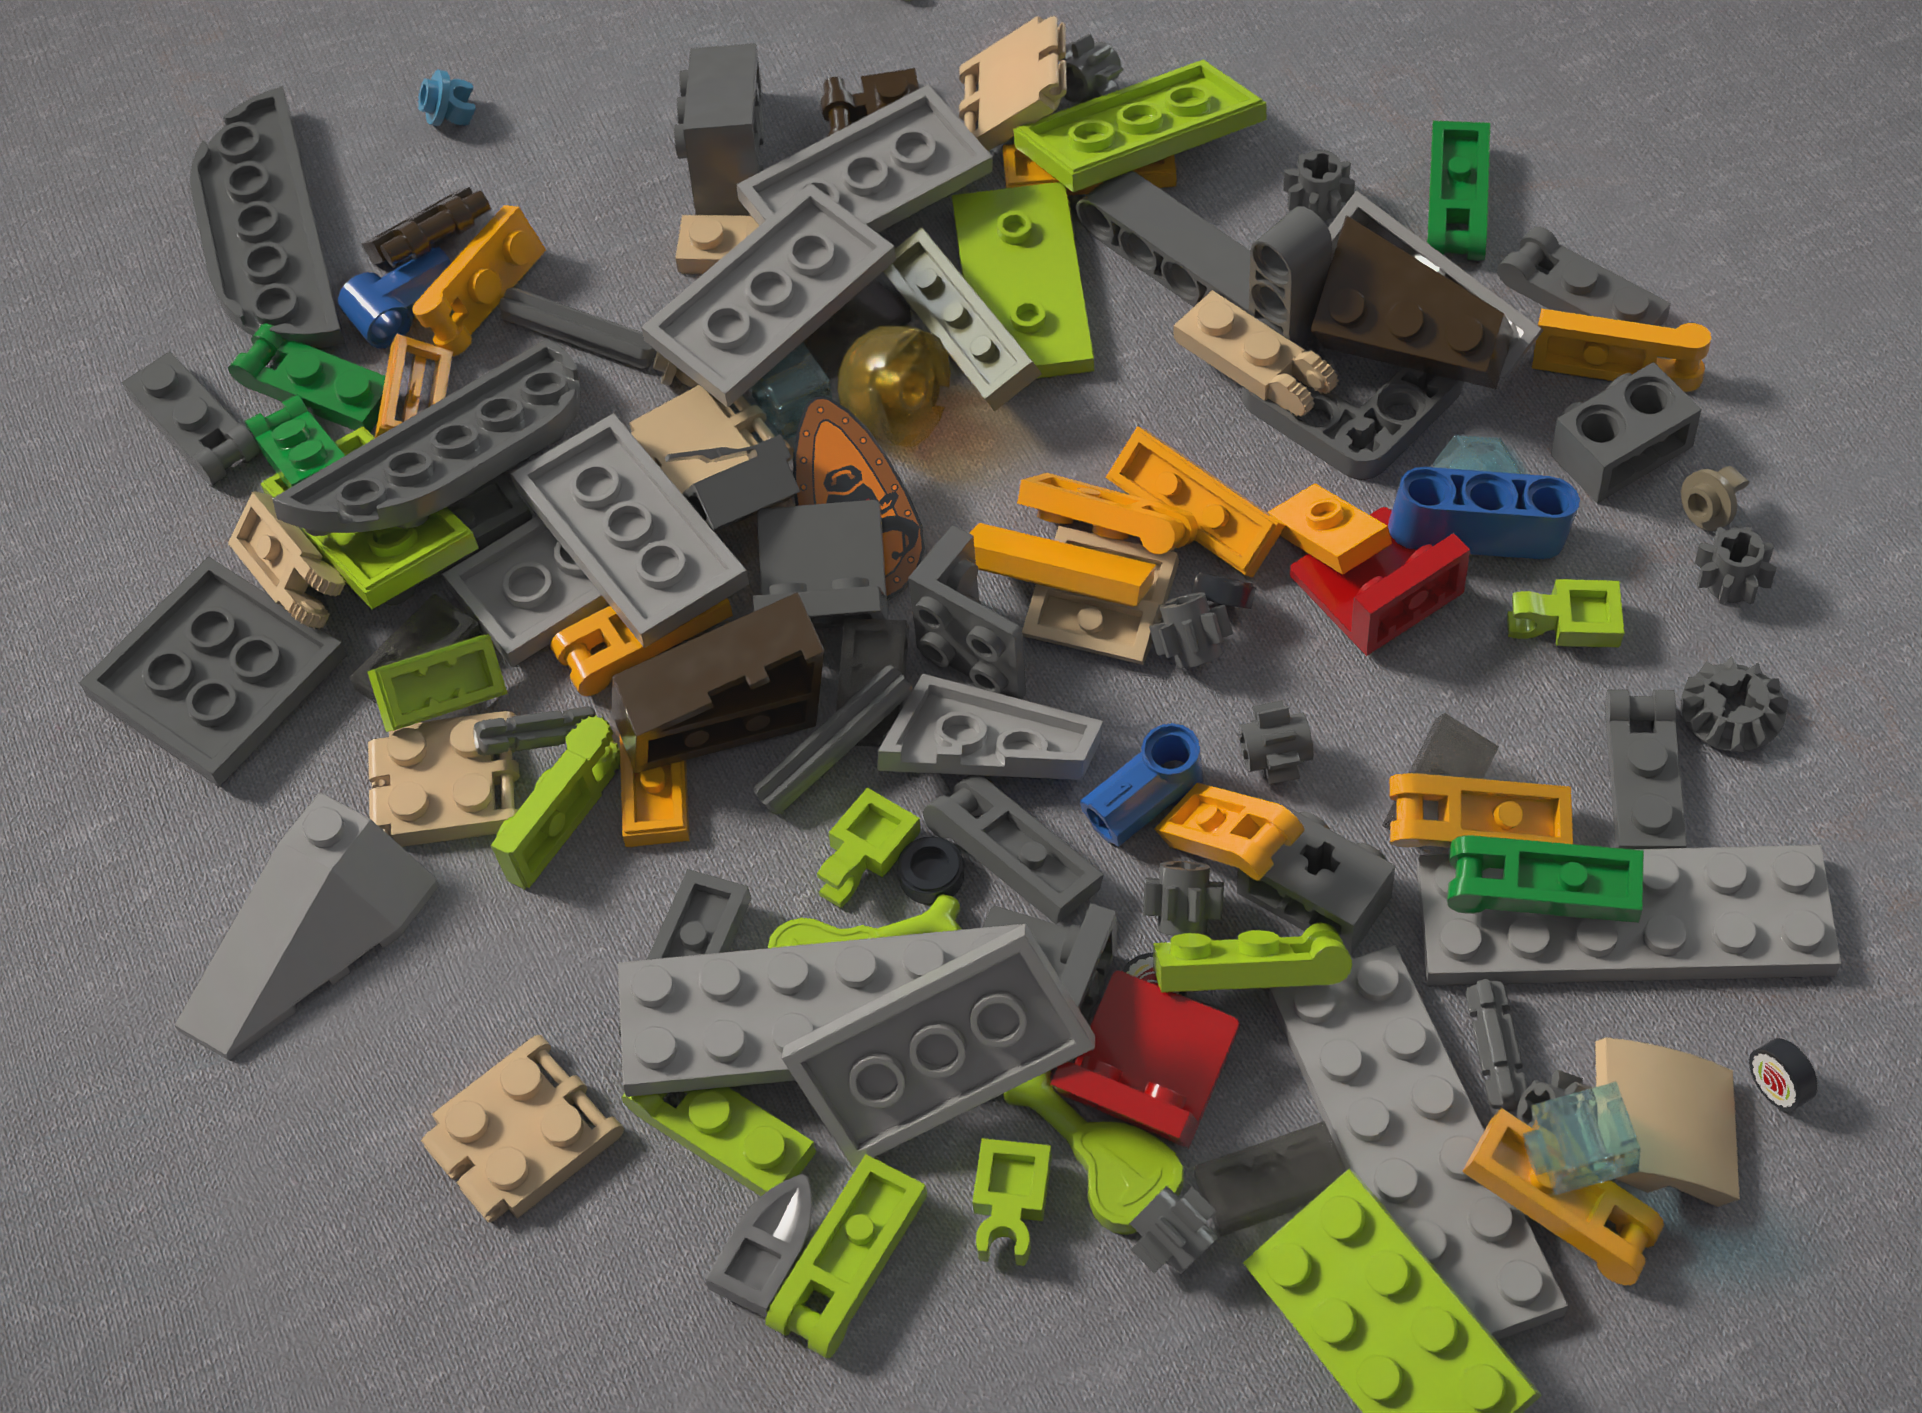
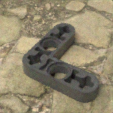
M1402 367L1360 409L1332 391L1320 394L1313 387H1308L1302 383L1314 398L1313 402L1315 404L1311 410H1321L1331 417L1330 422L1319 427L1304 424L1299 419V415L1291 414L1289 410L1283 409L1270 399L1264 401L1243 386L1241 399L1244 407L1250 413L1344 475L1353 479L1366 480L1375 478L1383 473L1452 405L1462 393L1464 382L1430 374L1436 377L1427 385V393H1425L1423 390L1426 386L1427 373ZM1399 403L1411 406L1417 414L1411 419L1400 421L1390 418L1385 414L1384 410L1390 405ZM1375 429V431L1378 434L1374 438V447L1372 452L1371 450L1366 449L1365 447L1373 440ZM1352 446L1362 450L1356 453L1352 451Z

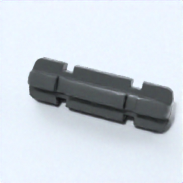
M580 707L565 710L563 713L557 710L512 716L507 718L506 721L504 718L483 720L474 724L473 727L475 748L478 754L485 756L508 752L509 749L515 752L559 746L566 743L565 737L572 729L577 728L576 724H579L582 721L581 719H587L588 716L595 717L596 713L591 707Z
M1482 979L1477 981V984L1467 988L1465 996L1469 1015L1471 1018L1477 1017L1476 1021H1472V1029L1481 1071L1484 1076L1490 1075V1079L1484 1080L1488 1104L1496 1110L1501 1108L1506 1111L1517 1110L1520 1098L1528 1086L1525 1074L1523 1072L1517 1073V1069L1523 1068L1512 1015L1504 1014V1011L1510 1010L1506 987L1501 981Z

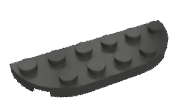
M283 86L258 94L230 110L223 116L225 125L214 135L211 141L207 144L206 141L202 140L191 166V194L209 279L217 300L229 319L252 336L262 324L272 325L270 331L277 333L285 340L298 341L310 347L321 349L323 347L345 344L288 100Z
M546 338L272 498L277 519L303 528L308 534L313 536H325L331 533L367 532L396 526L407 529L424 524L428 520L429 515L446 508L459 499L470 496L477 488L505 471L514 469L523 460L547 445L560 441L564 437L566 429L577 416L581 404V389L575 362L562 347Z

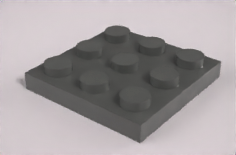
M208 556L79 684L88 698L219 787L347 657L342 642L322 629H314L313 627L301 624V622L291 616V613L287 612L283 605L276 604L270 595Z

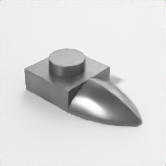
M800 1174L783 1181L771 1188L752 1204L738 1222L706 1276L705 1281L708 1290L766 1318L773 1300L802 1256V1248L809 1232L812 1215V1194L807 1176Z

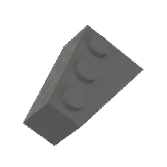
M757 44L690 48L689 68L679 72L681 97H677L679 124L674 125V138L677 158H687L695 215L751 216L738 200L737 184L764 170L763 165H759L760 145H764L763 91Z

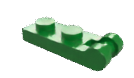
M1433 120L1426 243L1442 255L1444 253L1467 254V260L1485 261L1488 222L1490 123ZM1446 223L1468 224V231L1446 230Z
M262 324L251 338L253 346L247 353H239L228 367L230 375L244 387L281 402L298 394L311 414L355 431L360 427H364L371 432L378 422L386 376L298 341L285 340L277 333L270 331L272 327L270 324ZM271 360L280 363L276 370L266 367Z
M298 394L283 401L282 409L266 417L259 413L244 421L248 431L258 443L261 453L288 488L293 487L345 456L310 414Z
M1474 835L1460 836L1453 839L1450 843L1449 861L1450 865L1456 869L1455 878L1448 884L1447 905L1456 912L1475 914L1491 909L1639 923L1643 904L1644 850ZM1488 868L1503 869V879L1483 878V871Z

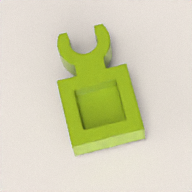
M982 1138L972 1205L974 1214L989 1215L990 1217L981 1223L976 1233V1246L980 1261L988 1262L991 1244L996 1239L1008 1237L1016 1243V1265L1025 1266L1030 1257L1031 1246L1029 1231L1023 1219L1043 1221L1052 1159L1051 1145Z

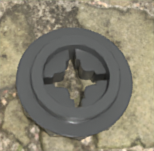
M1732 656L1726 662L1719 665H1712L1706 661L1696 675L1688 677L1681 698L1682 715L1689 729L1710 746L1732 752L1751 751L1770 743L1780 733L1784 725L1788 700L1783 697L1780 691L1779 678L1770 679L1764 675L1759 662L1751 667L1736 664ZM1740 690L1745 692L1744 706L1740 705L1735 712L1731 711L1727 718L1723 717L1726 698H1731L1735 692L1739 693Z

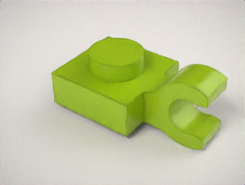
M1556 579L1552 595L1531 591L1513 593V611L1507 612L1508 636L1516 639L1534 638L1546 631L1555 630L1556 646L1620 648L1625 634L1619 581Z
M866 788L829 831L830 847L837 851L823 863L817 872V878L826 883L820 889L819 896L841 908L855 893L866 869L883 878L899 859L903 849L920 834V818L873 790Z

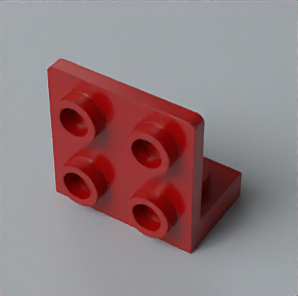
M1381 507L1371 513L1370 516L1388 526L1391 510L1387 507ZM1454 533L1434 546L1428 544L1418 550L1406 548L1398 544L1391 537V545L1345 574L1339 573L1308 553L1290 566V577L1346 636L1368 656L1464 593L1470 549Z
M1120 970L1115 971L1090 1026L1095 1035V1048L1077 1056L1075 1063L1067 1061L1059 1065L1051 1085L1064 1097L1189 1149L1239 1031L1240 1023L1237 1018L1174 992H1161L1160 987Z

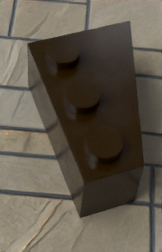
M1345 216L1311 327L1312 333L1322 346L1334 351L1497 389L1514 333L1505 314L1349 216Z
M798 592L612 676V716L635 773L816 726L824 649Z

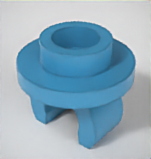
M438 69L434 72L431 79L425 78L421 84L418 98L419 111L426 112V120L429 125L439 126L444 118L457 125H469L476 110L475 104L467 103L473 91V84L462 79L450 80L447 71Z

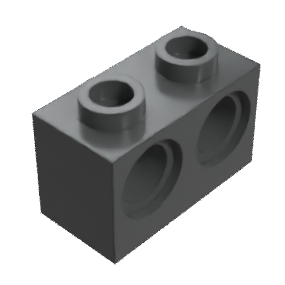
M1653 362L1634 374L1625 373L1619 376L1605 391L1586 402L1577 401L1569 405L1557 418L1551 456L1596 503H1599L1692 448L1702 409Z

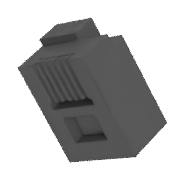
M781 434L750 447L740 449L719 447L668 454L665 460L666 462L700 459L705 463L747 455L749 460L693 483L682 493L714 532H717L756 515L761 509L772 508L782 504L800 492L786 461L791 455Z

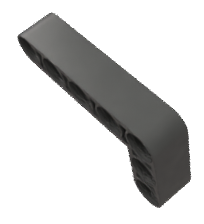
M1129 171L1103 181L1077 203L1078 217L1085 229L1094 238L1191 306L1197 305L1213 290L1301 348L1315 336L1311 331V327L1331 265L1332 236L1321 217L1312 210L1300 206L1292 209L1257 239L1249 250L1134 171Z

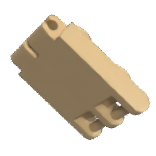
M1039 16L1035 17L960 66L959 79L965 84V99L959 104V117L965 121V126L987 151L1009 141L1014 136L1013 129L1027 123H1035L1043 117L1050 116L1057 109L1061 98L1066 95V61L1062 60L1066 55L1065 23H1060L1058 27V18L1056 16L1048 17L1045 20ZM979 83V91L976 92V84ZM977 120H979V128H978V129H976V121H977Z
M700 385L629 422L631 434L681 493L693 483L749 459L745 455L705 463L700 459L666 462L665 457L668 454L719 447L740 449L754 446L759 443L752 436L751 433L753 431H756L763 441L775 437L765 424L766 415L759 406H751L741 395L733 402L740 411L735 414L730 407H726ZM784 440L791 455V457L786 460L788 463L793 458L794 450L789 445V443L786 440Z
M500 711L419 722L395 731H389V737L369 741V781L372 782L373 788L369 790L370 819L390 837H393L394 841L401 847L497 834L504 821L514 816L518 809H515L514 782L520 777L519 763L512 760V751L510 749L508 752L500 753V760L493 761V755L482 756L478 754L474 744L473 727L474 724L483 720L504 718L506 721L507 718L516 715L509 711ZM501 784L502 809L496 810L494 785Z
M542 1035L530 1038L432 1113L437 1126L426 1133L421 1139L426 1150L452 1180L460 1177L457 1181L460 1190L488 1223L493 1222L508 1210L518 1219L617 1141L624 1131V1127L615 1117L606 1118L585 1095L587 1085L579 1076L569 1077L549 1054L551 1045ZM537 1063H540L558 1084L556 1088L541 1073ZM574 1103L594 1124L595 1127L593 1129L586 1124L578 1110L572 1106Z

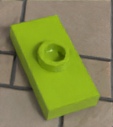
M490 634L481 635L367 671L386 732L395 731L508 694Z

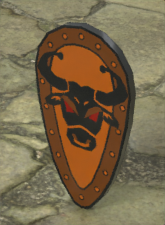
M815 397L805 406L796 433L793 452V476L800 492L794 495L795 506L877 500L879 502L882 514L887 601L908 588V577L923 561L926 548L922 523L906 487L869 429L848 409L830 397Z

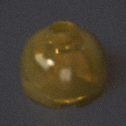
M880 326L866 332L855 340L844 356L839 368L837 389L840 405L857 417L869 429L877 442L904 447L918 445L930 436L941 420L945 409L943 406L936 405L940 386L950 387L951 372L949 358L943 343L935 334L924 332L919 328L911 326Z

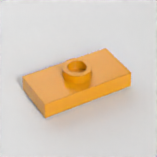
M1316 483L1268 511L1269 514L1286 525L1280 534L1281 537L1341 574L1347 573L1392 544L1387 525Z

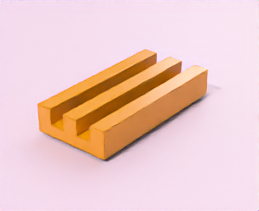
M399 334L396 335L391 344L375 438L402 423L394 419L406 352L413 354L402 422L413 417L418 412L426 359L436 361L428 407L446 397L453 351Z

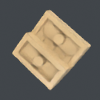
M1058 526L1054 541L1155 564L1153 585L1137 606L1130 607L1036 584L1022 635L1143 665L1153 643L1149 626L1160 623L1159 619L1162 618L1160 605L1168 600L1179 564L1178 553L1169 551L1163 554H1153L1141 544L1106 538L1097 534Z
M1603 1038L1596 1041L1599 1172L1646 1193L1672 1186L1717 1207L1740 1200L1733 1070L1692 1054L1653 1044L1614 1038Z

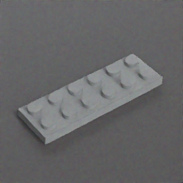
M1788 845L1633 849L1644 850L1643 904L1639 923L1491 909L1475 914L1459 913L1447 905L1448 884L1455 878L1456 869L1450 865V854L1418 855L1417 879L1426 985H1475L1477 981L1482 979L1501 981L1503 984L1836 976L1841 960L1822 846ZM1488 868L1483 871V878L1503 879V869Z
M1021 924L618 962L622 1073L625 1095L630 1097L795 1081L781 1059L785 1045L1021 926Z
M1396 945L1352 959L1351 972L1340 983L1332 985L1270 987L1269 1001L1345 1171L1350 1169L1357 1173L1497 1341L1564 1317L1568 1305L1524 1213L1462 1172L1484 1133V1129Z

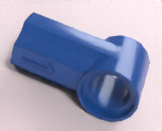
M437 247L432 248L427 254L416 260H411L383 277L373 272L356 275L341 289L338 296V306L371 346L375 348L390 347L397 334L405 336L409 332L412 318L416 317L412 311L414 304L451 264V261L443 250Z
M1170 723L1152 729L1144 738L1141 747L1142 751L1080 800L1082 812L1089 819L1094 830L1108 844L1114 843L1119 847L1168 806L1177 805L1196 783L1203 784L1199 740L1194 732L1184 725ZM1177 760L1185 763L1174 769L1161 767L1162 764L1168 761Z

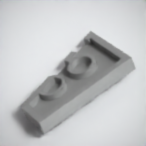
M922 674L878 750L877 771L1082 780L1102 740L1103 721Z

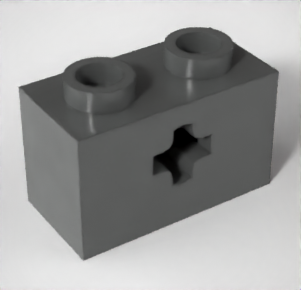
M1280 803V805L1287 808L1300 820L1305 831L1291 846L1283 844L1271 857L1274 863L1260 881L1251 878L1238 868L1237 894L1303 931L1317 923H1326L1333 926L1343 940V944L1350 956H1352L1392 898L1395 865L1388 862L1386 857L1373 846L1366 843L1355 844L1331 831L1329 826L1318 816L1304 811L1298 813Z

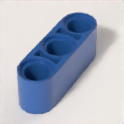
M1417 467L1407 471L1401 478L1390 514L1388 529L1390 536L1398 544L1413 550H1418L1428 544L1434 546L1454 533L1470 549V554L1550 559L1559 555L1565 546L1579 508L1580 498L1570 483L1552 476Z

